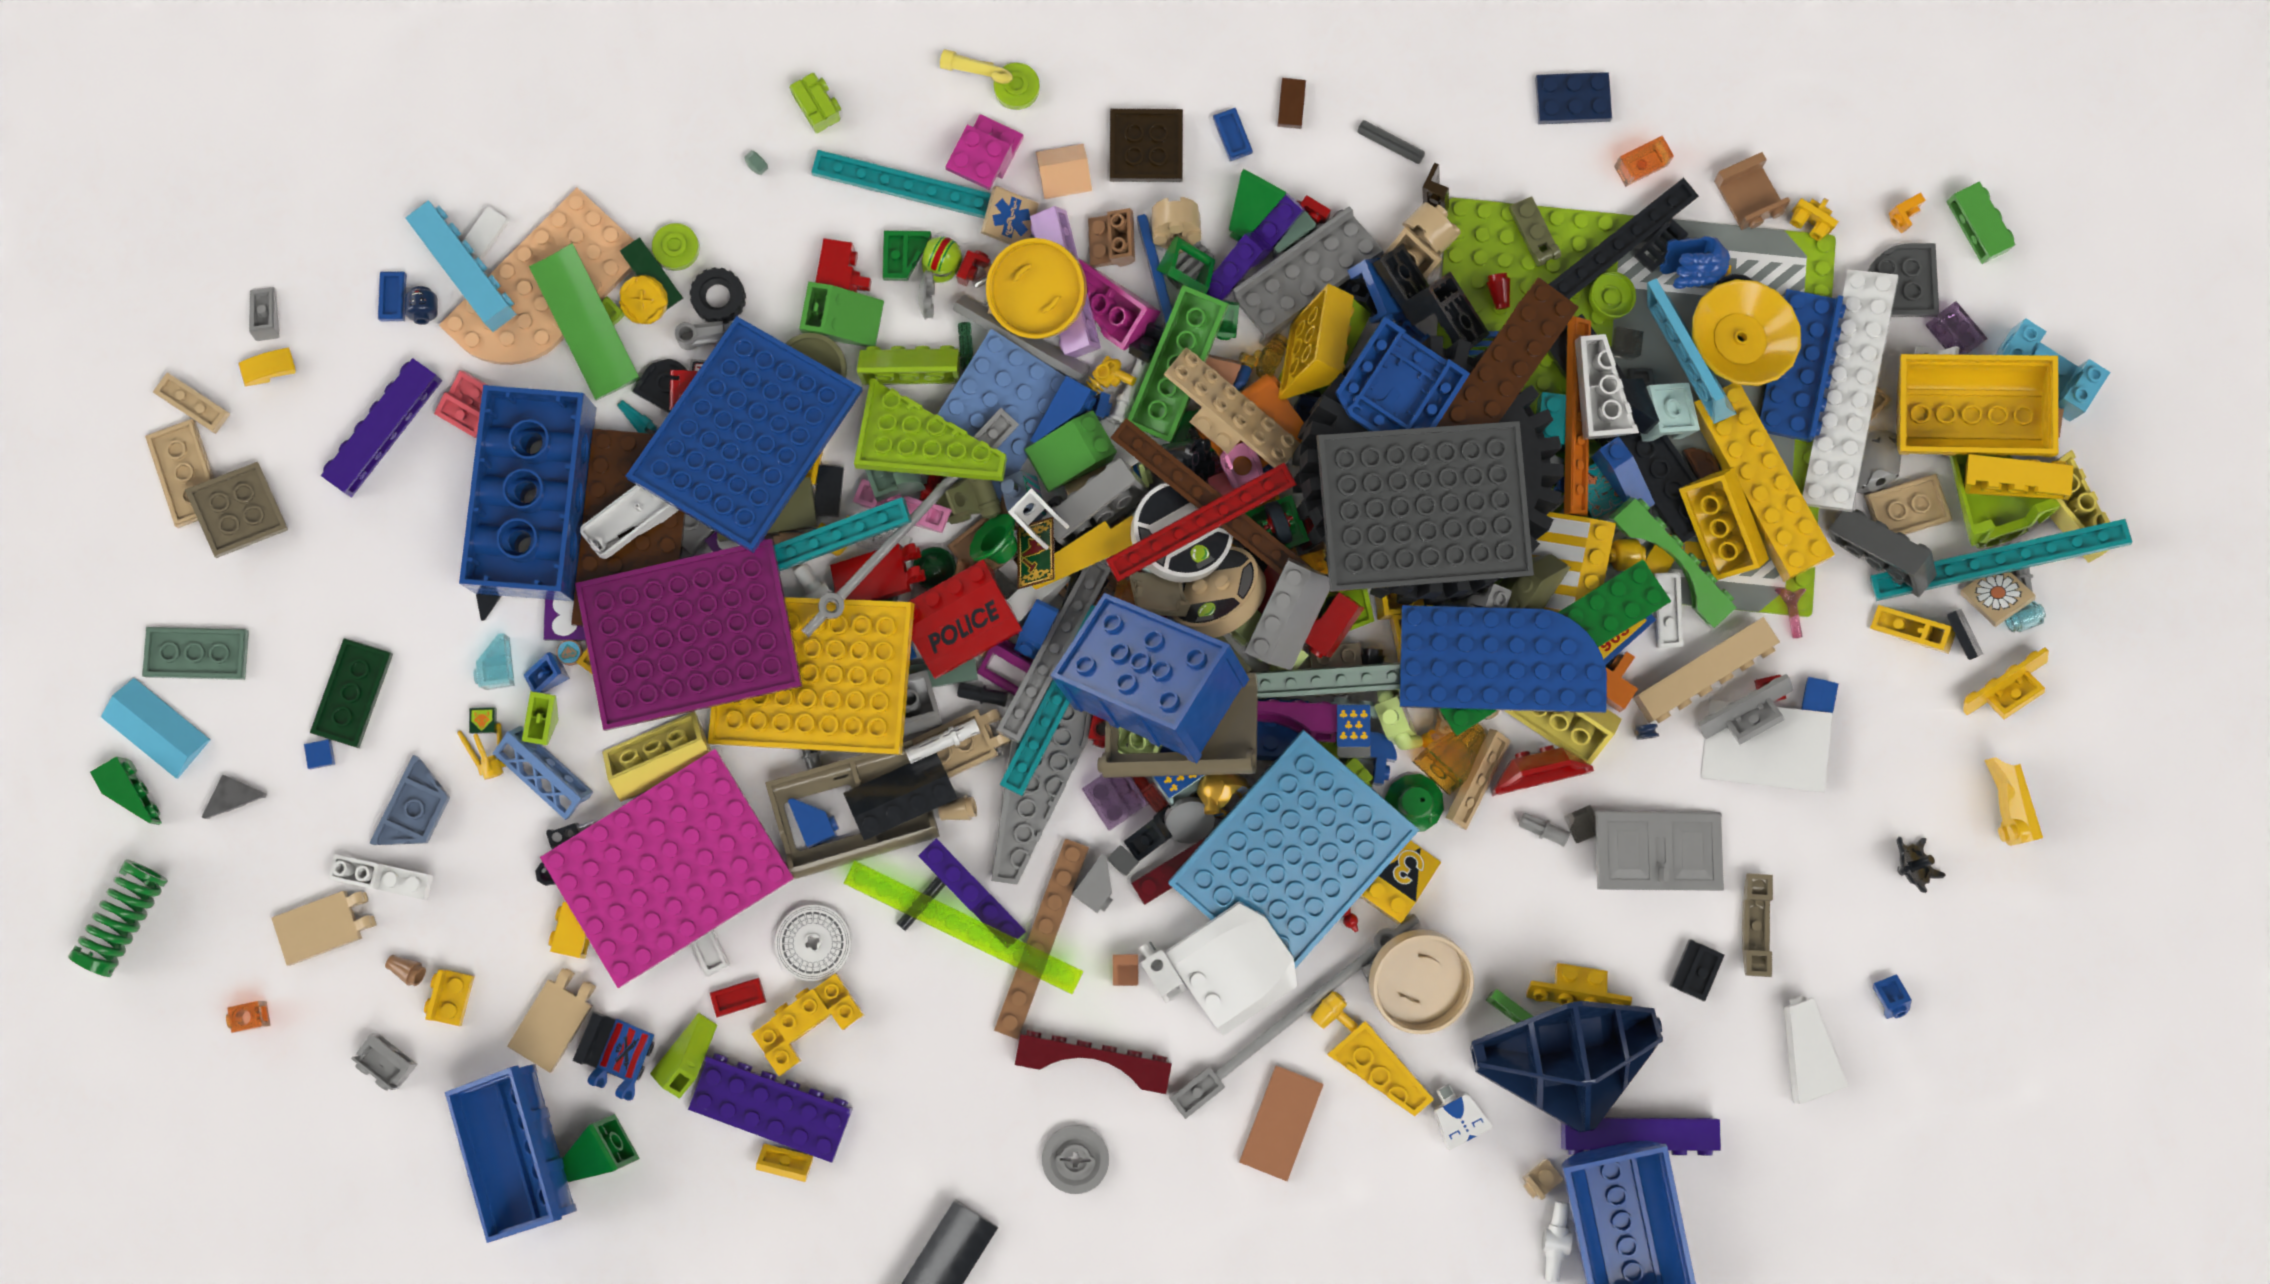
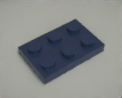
M1609 72L1536 75L1538 124L1610 122L1612 120Z

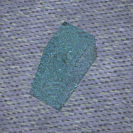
M504 633L498 634L476 661L477 669H474L473 675L475 683L480 688L489 690L515 686L510 637Z

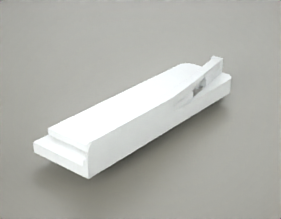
M635 485L584 523L580 528V533L600 558L607 559L638 535L663 523L679 509ZM632 527H635V529L627 535L621 538L618 537V535H620L621 533L629 530Z

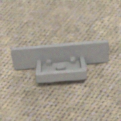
M1785 674L1775 678L1760 689L1751 691L1744 698L1728 704L1724 709L1713 715L1705 717L1698 723L1703 737L1707 739L1728 728L1740 745L1784 721V717L1774 704V701L1793 691L1790 677Z

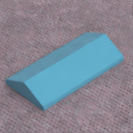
M133 678L112 695L101 715L102 719L176 779L183 774L211 740L136 678Z

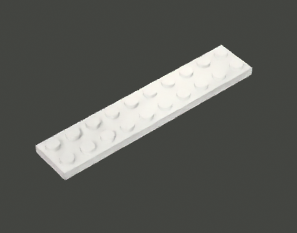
M1847 270L1842 295L1844 296L1842 304H1846L1843 318H1839L1838 322L1841 333L1838 342H1834L1833 350L1836 351V358L1833 366H1829L1828 371L1832 378L1828 389H1825L1823 396L1827 398L1824 412H1820L1818 421H1822V427L1819 436L1815 435L1803 491V498L1810 507L1853 512L1897 289V274Z

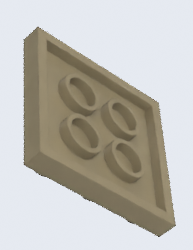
M258 462L185 489L215 558L288 530Z

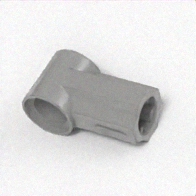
M723 321L699 324L683 322L675 329L676 340L684 350H693L698 346L718 344L725 333ZM684 333H693V337L690 340L681 339Z

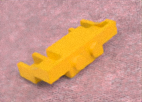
M837 973L816 988L809 990L807 987L795 996L797 999L791 1005H788L786 1002L774 1011L776 1015L751 1034L765 1053L764 1056L778 1076H782L786 1071L802 1061L791 1044L832 1015L840 1028L845 1030L856 1020L865 1016Z

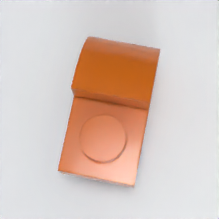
M1625 652L1621 656L1616 655L1609 665L1612 670L1606 667V703L1618 712L1625 710L1638 688L1622 678L1635 658L1629 652Z

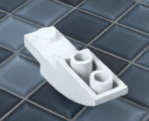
M334 854L328 879L428 901L434 876Z

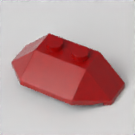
M1554 745L1539 748L1540 753L1530 755V751L1515 754V759H1512L1507 764L1491 791L1492 797L1589 774L1594 769L1592 765L1564 748L1555 749Z

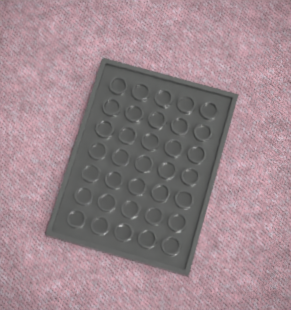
M1520 421L1316 436L1330 592L1534 575Z

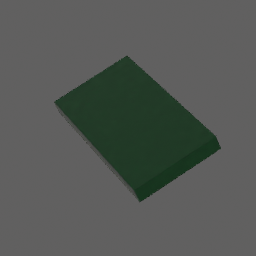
M344 638L310 733L360 748L393 654Z

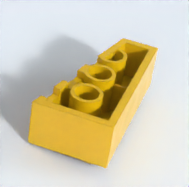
M1969 454L1965 465L1964 489L1966 494L2069 500L2072 494L2074 465H2067L2066 461L2047 463L2036 459L2019 460Z

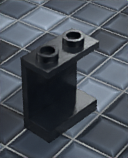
M593 1012L572 1061L596 1068L616 1019L599 1012ZM651 1042L646 1056L649 1057L652 1053L655 1042ZM643 1065L637 1077L638 1081L640 1080L645 1069V1066Z

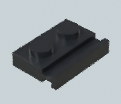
M1689 939L1669 986L1705 1002L1725 955Z

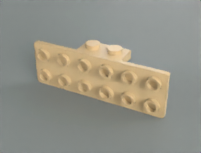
M1188 348L1181 352L1164 373L1165 377L1201 406V409L1190 420V423L1227 454L1241 440L1275 468L1284 462L1286 464L1300 445L1299 441L1278 425L1274 419L1266 415L1255 403L1246 398L1236 387L1227 382L1217 371L1208 366L1197 354Z

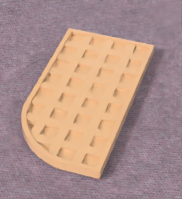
M576 188L488 275V277L493 275L501 285L498 288L501 294L506 292L514 302V305L511 307L517 315L492 332L465 298L439 326L466 352L480 360L500 365H514L538 359L552 351L564 339V336L529 266L573 243L602 301L633 270L620 253V250L635 240L582 191Z

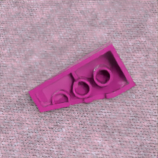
M1078 258L1086 277L1087 295L1094 320L1100 327L1103 336L1125 351L1129 348L1130 344L1144 336L1147 324L1150 322L1155 323L1161 311Z

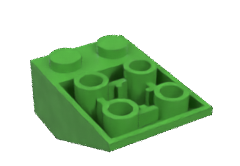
M808 281L799 329L802 334L817 333L830 338L834 342L864 347L876 346L884 300L837 286Z

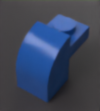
M1371 732V756L1362 759L1374 760L1372 775L1374 779L1371 785L1382 786L1384 780H1389L1390 766L1386 765V762H1395L1397 760V753L1393 743L1385 735Z

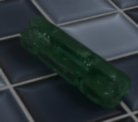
M970 322L958 323L962 370L967 368L972 360V356H974L972 335H970L972 334Z

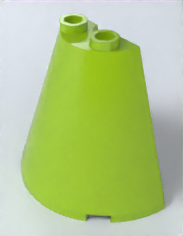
M1956 454L1955 456H1949L1968 540L1972 546L1975 545L1978 549L1994 547L2029 531L2028 528L2032 527L2036 521L2041 524L2061 506L2056 499L1966 494L1964 478L1968 455ZM1981 455V456L1996 457L1995 455Z

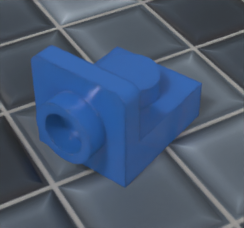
M1897 974L1873 983V989L1885 1008L1884 1016L1886 1019L1892 1017L1896 1019L1901 1018L1909 1012L1912 999Z

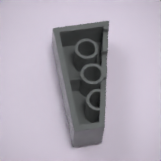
M1858 509L1853 510V512L1842 511L1828 529L1831 540L1857 558L1864 556L1867 563L1875 570H1886L1893 577L1892 581L1901 586L1903 582L1913 588L1911 593L1918 598L1937 576L1932 551L1926 545L1921 543L1917 545L1910 541L1905 534L1889 530L1881 521H1872Z

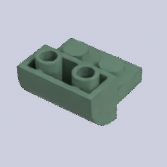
M865 469L877 502L900 493L903 498L926 489L920 474Z

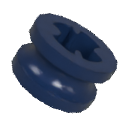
M1658 724L1636 726L1635 730L1638 731L1636 739L1643 740L1659 737V733L1656 732Z

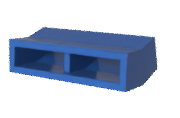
M1808 677L1801 710L1833 713L1839 683Z

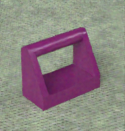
M1007 639L989 649L977 674L1015 696L1019 687L988 669L989 663L996 654L1027 673L1034 659L1014 650L1016 644Z

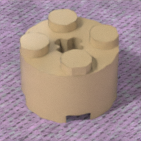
M1180 197V201L1170 202L1168 198H1165L1152 207L1151 222L1154 244L1168 249L1176 236L1191 245L1201 240L1200 212L1196 202L1185 197Z
M1427 202L1423 203L1402 224L1405 227L1408 226L1439 256L1461 234L1460 229L1447 219L1448 213L1442 206L1437 205L1434 207Z

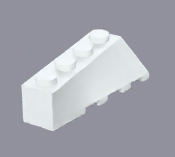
M1606 334L1580 336L1575 340L1583 440L1639 433L1631 414L1630 404L1627 402L1623 390L1622 381L1618 376L1615 367L1616 363Z

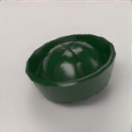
M941 547L924 549L921 551L922 557L915 559L913 562V567L920 566V570L925 571L926 580L918 583L927 589H931L955 575L956 563L954 557Z

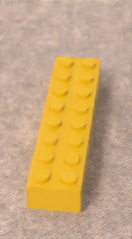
M1732 383L1722 389L1737 414L1714 424L1701 400L1694 402L1700 431L1721 469L1725 470L1734 467L1765 549L1783 582L1829 560L1835 554L1741 385Z

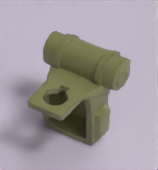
M959 479L936 502L937 505L952 510L947 521L951 525L965 522L971 519L973 514L980 513L982 518L990 519L997 517L1002 512L999 504L1001 502L997 497L992 480Z

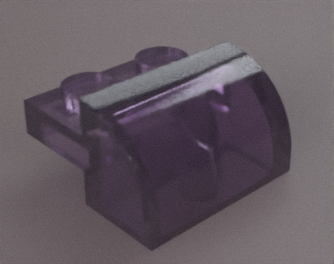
M1101 774L1100 777L1082 788L1108 831L1136 815L1150 804L1133 777L1104 778Z

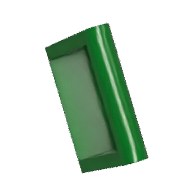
M1176 236L1156 270L1180 285H1185L1206 294L1210 286L1215 259ZM1179 250L1184 251L1204 264L1196 280L1175 268Z

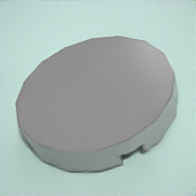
M1185 797L1174 802L1170 809L1166 810L1164 824L1173 837L1171 838L1173 840L1188 844L1198 842L1208 836L1213 829L1214 815L1204 814L1205 805L1200 798Z

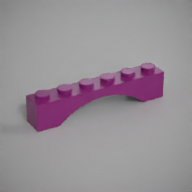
M1275 699L1258 701L1257 721L1279 724L1297 733L1304 729L1318 742H1335L1337 735V704H1331L1326 701L1305 703L1301 700L1280 702Z

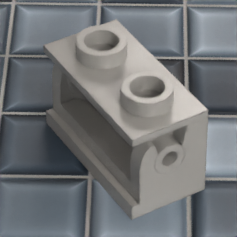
M379 1033L370 1034L356 1053L358 1056L351 1058L357 1063L355 1067L365 1075L370 1073L377 1079L375 1083L386 1091L388 1089H399L418 1065Z

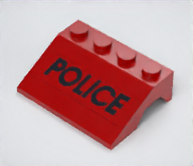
M984 559L908 601L915 604L912 640L935 679L1023 631L1011 605L1003 595L994 577L993 569Z

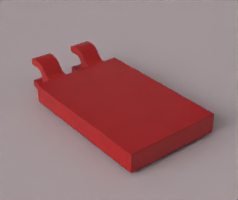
M897 543L845 600L882 601L911 592L910 584L926 580L925 571L920 570V566L911 567L907 571L905 563L921 558L920 548H916L915 543L907 544L903 548ZM877 550L830 565L835 594Z

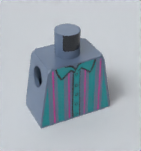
M1019 471L1000 481L1007 511L1031 488L1042 497L1038 477ZM1034 503L1028 504L1024 508L1023 513L1030 512L1034 507ZM1044 509L1032 522L1042 520L1047 515L1046 510Z

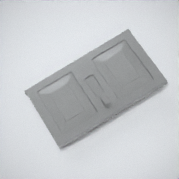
M1596 810L1597 890L1723 891L1722 814L1720 812Z

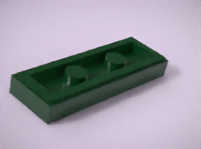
M640 237L620 250V253L637 276L648 275L654 277L663 285L668 298L667 310L684 299Z

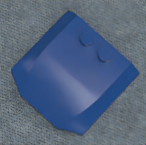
M1383 317L1335 394L1349 418L1369 431L1436 427L1470 373L1451 360H1445L1406 334L1405 329L1387 317Z

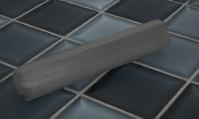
M1366 120L1360 123L1357 132L1416 164H1420L1424 158L1425 152L1420 148Z

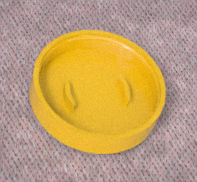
M1029 238L1009 245L995 258L987 275L986 296L992 314L1004 328L1021 337L1045 339L1064 332L1080 316L1086 301L1087 283L1082 266L1068 249L1050 240Z

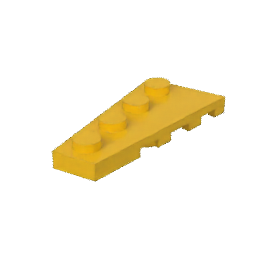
M1366 1020L1327 1053L1329 1057L1341 1063L1349 1071L1358 1075L1373 1088L1378 1089L1413 1116H1416L1434 1100L1433 1096Z

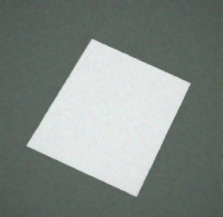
M1709 699L1708 715L1717 713L1732 702ZM1777 707L1782 713L1784 721L1740 745L1730 730L1725 728L1705 739L1701 778L1825 793L1833 713Z

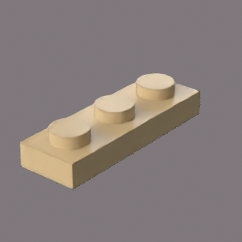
M168 372L153 391V393L215 434L230 415V413Z

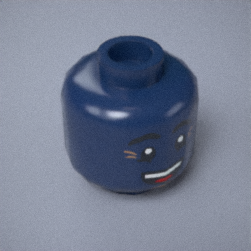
M417 286L412 288L405 295V315L416 324H428L429 321L434 320L438 315L437 295L428 287Z

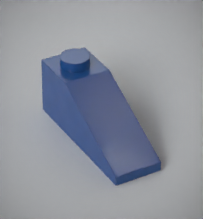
M1066 376L1030 441L1035 443L1069 421L1085 414L1087 410L1090 411L1096 403L1095 396L1097 392Z
M1619 436L1601 447L1591 457L1623 503L1632 497L1637 500L1641 498L1649 507L1655 504L1633 455Z

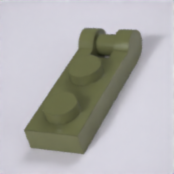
M1531 196L1510 205L1509 211L1535 264L1539 267L1546 264V261L1549 259L1555 260L1560 258L1561 251L1558 245L1555 244L1533 197ZM1545 245L1547 250L1541 252L1539 247Z

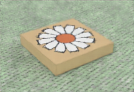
M2011 572L1976 579L1961 590V595L1994 627L2033 602L2036 597Z

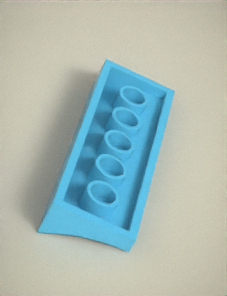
M1657 278L1647 282V307L1712 422L1715 424L1736 415V411L1713 371L1706 365L1693 343L1692 335L1671 298L1665 294Z

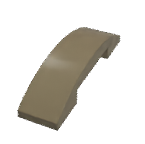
M1746 874L1742 910V950L1745 976L1772 977L1770 901L1773 900V875Z

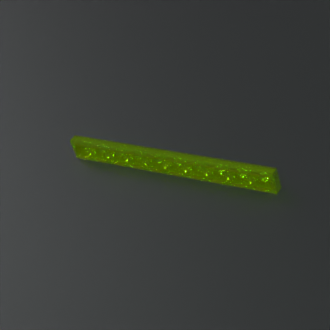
M855 860L843 883L1072 995L1084 971Z

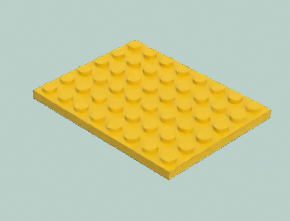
M785 597L803 687L711 707L708 744L902 755L915 604L912 602L844 600L843 613L836 619H826L810 637H807L801 630L819 612L820 598ZM828 603L826 608L829 611H834L836 605Z

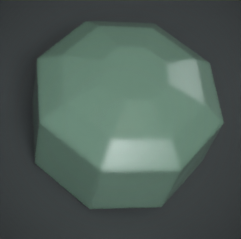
M751 150L744 157L747 166L756 174L762 175L768 169L767 163L757 152Z

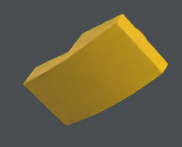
M289 347L266 352L238 363L245 387L268 383L272 377L295 374L296 370Z

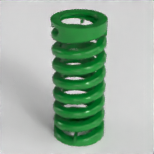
M131 860L124 861L119 873L124 876L127 873L131 874L148 887L133 883L120 876H116L114 882L133 892L141 899L128 896L113 888H109L106 893L134 911L118 907L106 900H102L99 903L101 908L114 913L126 923L113 920L98 912L92 915L95 921L110 927L119 935L106 932L91 924L85 927L86 932L103 939L112 947L98 944L84 936L78 938L80 945L97 952L106 960L92 957L93 952L90 951L89 954L81 951V947L76 945L68 955V958L75 964L104 977H111L115 968L119 965L117 957L124 956L126 953L124 945L131 944L133 941L131 933L138 932L140 929L138 921L145 920L148 916L145 909L152 908L155 904L151 896H159L162 892L160 886L164 887L168 882L164 876Z

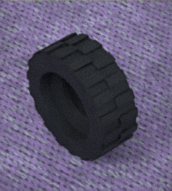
M716 267L710 270L706 269L700 275L698 274L695 281L691 284L692 288L689 292L691 304L699 317L705 319L706 322L723 321L724 324H727L743 312L742 309L746 305V293L740 279L732 271ZM714 285L725 286L730 292L728 303L719 308L709 305L706 300V293L710 287Z

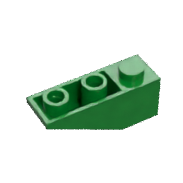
M116 756L90 771L101 794L150 824L160 825L162 823L159 818L160 811L153 802H150L147 796L149 793L148 789L142 781L138 780L135 774L137 769L131 760Z

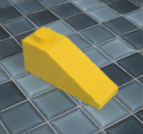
M1878 605L1870 629L1946 654H1949L1956 635L1952 626Z

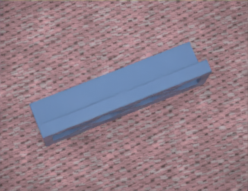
M522 726L508 731L493 751V754L565 820L570 818L578 805L588 800L594 792L543 745L522 741L524 731ZM507 744L514 749L515 758H509L503 752ZM523 762H528L532 765L534 775H528L524 771ZM541 779H547L551 783L552 791H546L542 788ZM559 795H565L572 802L567 810L560 804Z

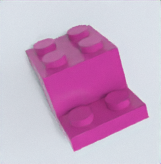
M980 114L973 127L967 124L945 168L947 171L990 191L996 177L1003 179L1024 136L1022 133Z

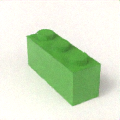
M1980 181L1955 193L1946 201L1981 264L2008 252L2016 245L2013 233L2004 225L2000 211L1994 207L1988 190L1982 186Z

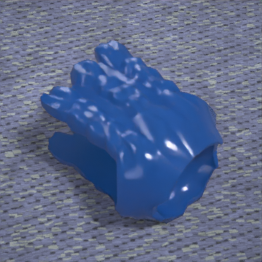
M1704 236L1693 239H1672L1667 242L1668 252L1665 255L1666 260L1660 265L1662 274L1667 275L1676 272L1679 275L1674 280V288H1692L1693 286L1700 287L1701 285L1712 286L1727 273L1730 255L1729 251L1715 237Z

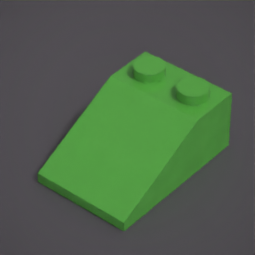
M1093 410L1069 421L1024 450L1048 493L1112 462L1117 453Z

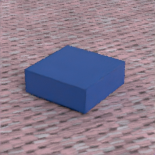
M327 739L304 744L308 769L335 765L332 740Z

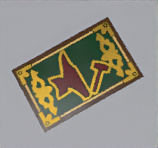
M1053 516L1029 524L1032 530L1049 546L1047 550L1034 540L1022 526L1017 527L1018 590L1055 579Z

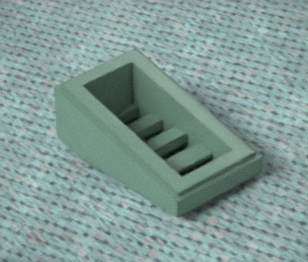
M1306 211L1300 215L1277 243L1273 252L1274 258L1282 251L1286 252L1293 247L1298 239L1305 238L1313 232L1316 223Z

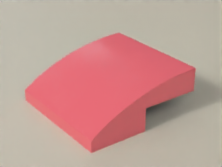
M459 371L450 391L444 392L434 414L477 438L483 385L487 384L465 371Z

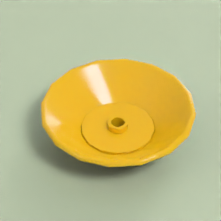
M1734 279L1715 285L1700 298L1692 316V340L1704 362L1715 375L1736 385L1760 386L1778 380L1793 367L1801 349V326L1793 307L1777 290L1758 281ZM1737 336H1741L1744 341H1740Z

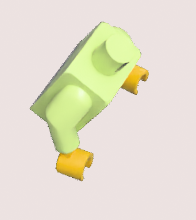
M1400 689L1377 691L1378 700L1374 707L1386 738L1397 745L1401 750L1420 747L1428 749L1439 743V740L1434 741L1431 735L1436 733L1434 730H1430L1421 736L1417 735L1408 709L1400 707Z

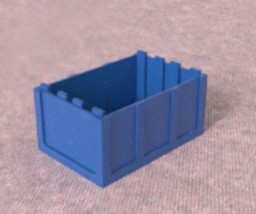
M1106 593L1102 595L1050 675L1075 710L1088 712L1108 721L1115 728L1121 727L1148 739L1153 745L1158 747L1162 745L1178 752L1196 764L1202 756L1201 752L1230 708L1235 697L1249 681L1230 644Z

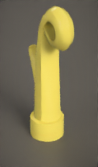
M944 49L941 54V69L950 71L956 69L992 77L994 81L1002 84L1010 83L1013 79L1012 74L1008 70L995 66L992 62L979 61L957 55L955 51Z

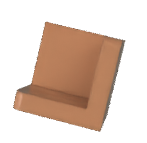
M1138 954L1113 955V986H1137Z

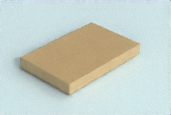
M1937 474L1864 496L1872 521H1881L1889 530L1895 533L1901 532L1907 535L1953 520Z

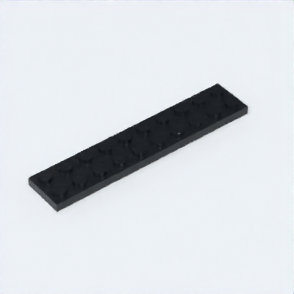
M1583 314L1578 316L1579 318L1586 319ZM1567 325L1547 352L1565 379L1567 377ZM1591 327V335H1597ZM1616 363L1615 367L1619 378L1621 380L1627 379L1623 371ZM1640 432L1622 437L1621 440L1633 455L1655 502L1653 506L1668 528L1682 543L1695 536L1696 533L1679 488L1698 479L1667 435H1664L1653 441L1642 442Z

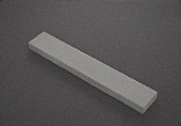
M962 296L954 304L953 310L989 331L993 329L1039 360L1074 380L1080 382L1090 370L1089 365L1075 357L1064 355L1061 349L1043 339H1031L1013 334L1004 328L993 315H989L988 309L968 296Z

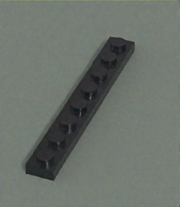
M1683 177L1549 285L1570 300L1662 227L1670 218H1673L1696 200L1699 195Z

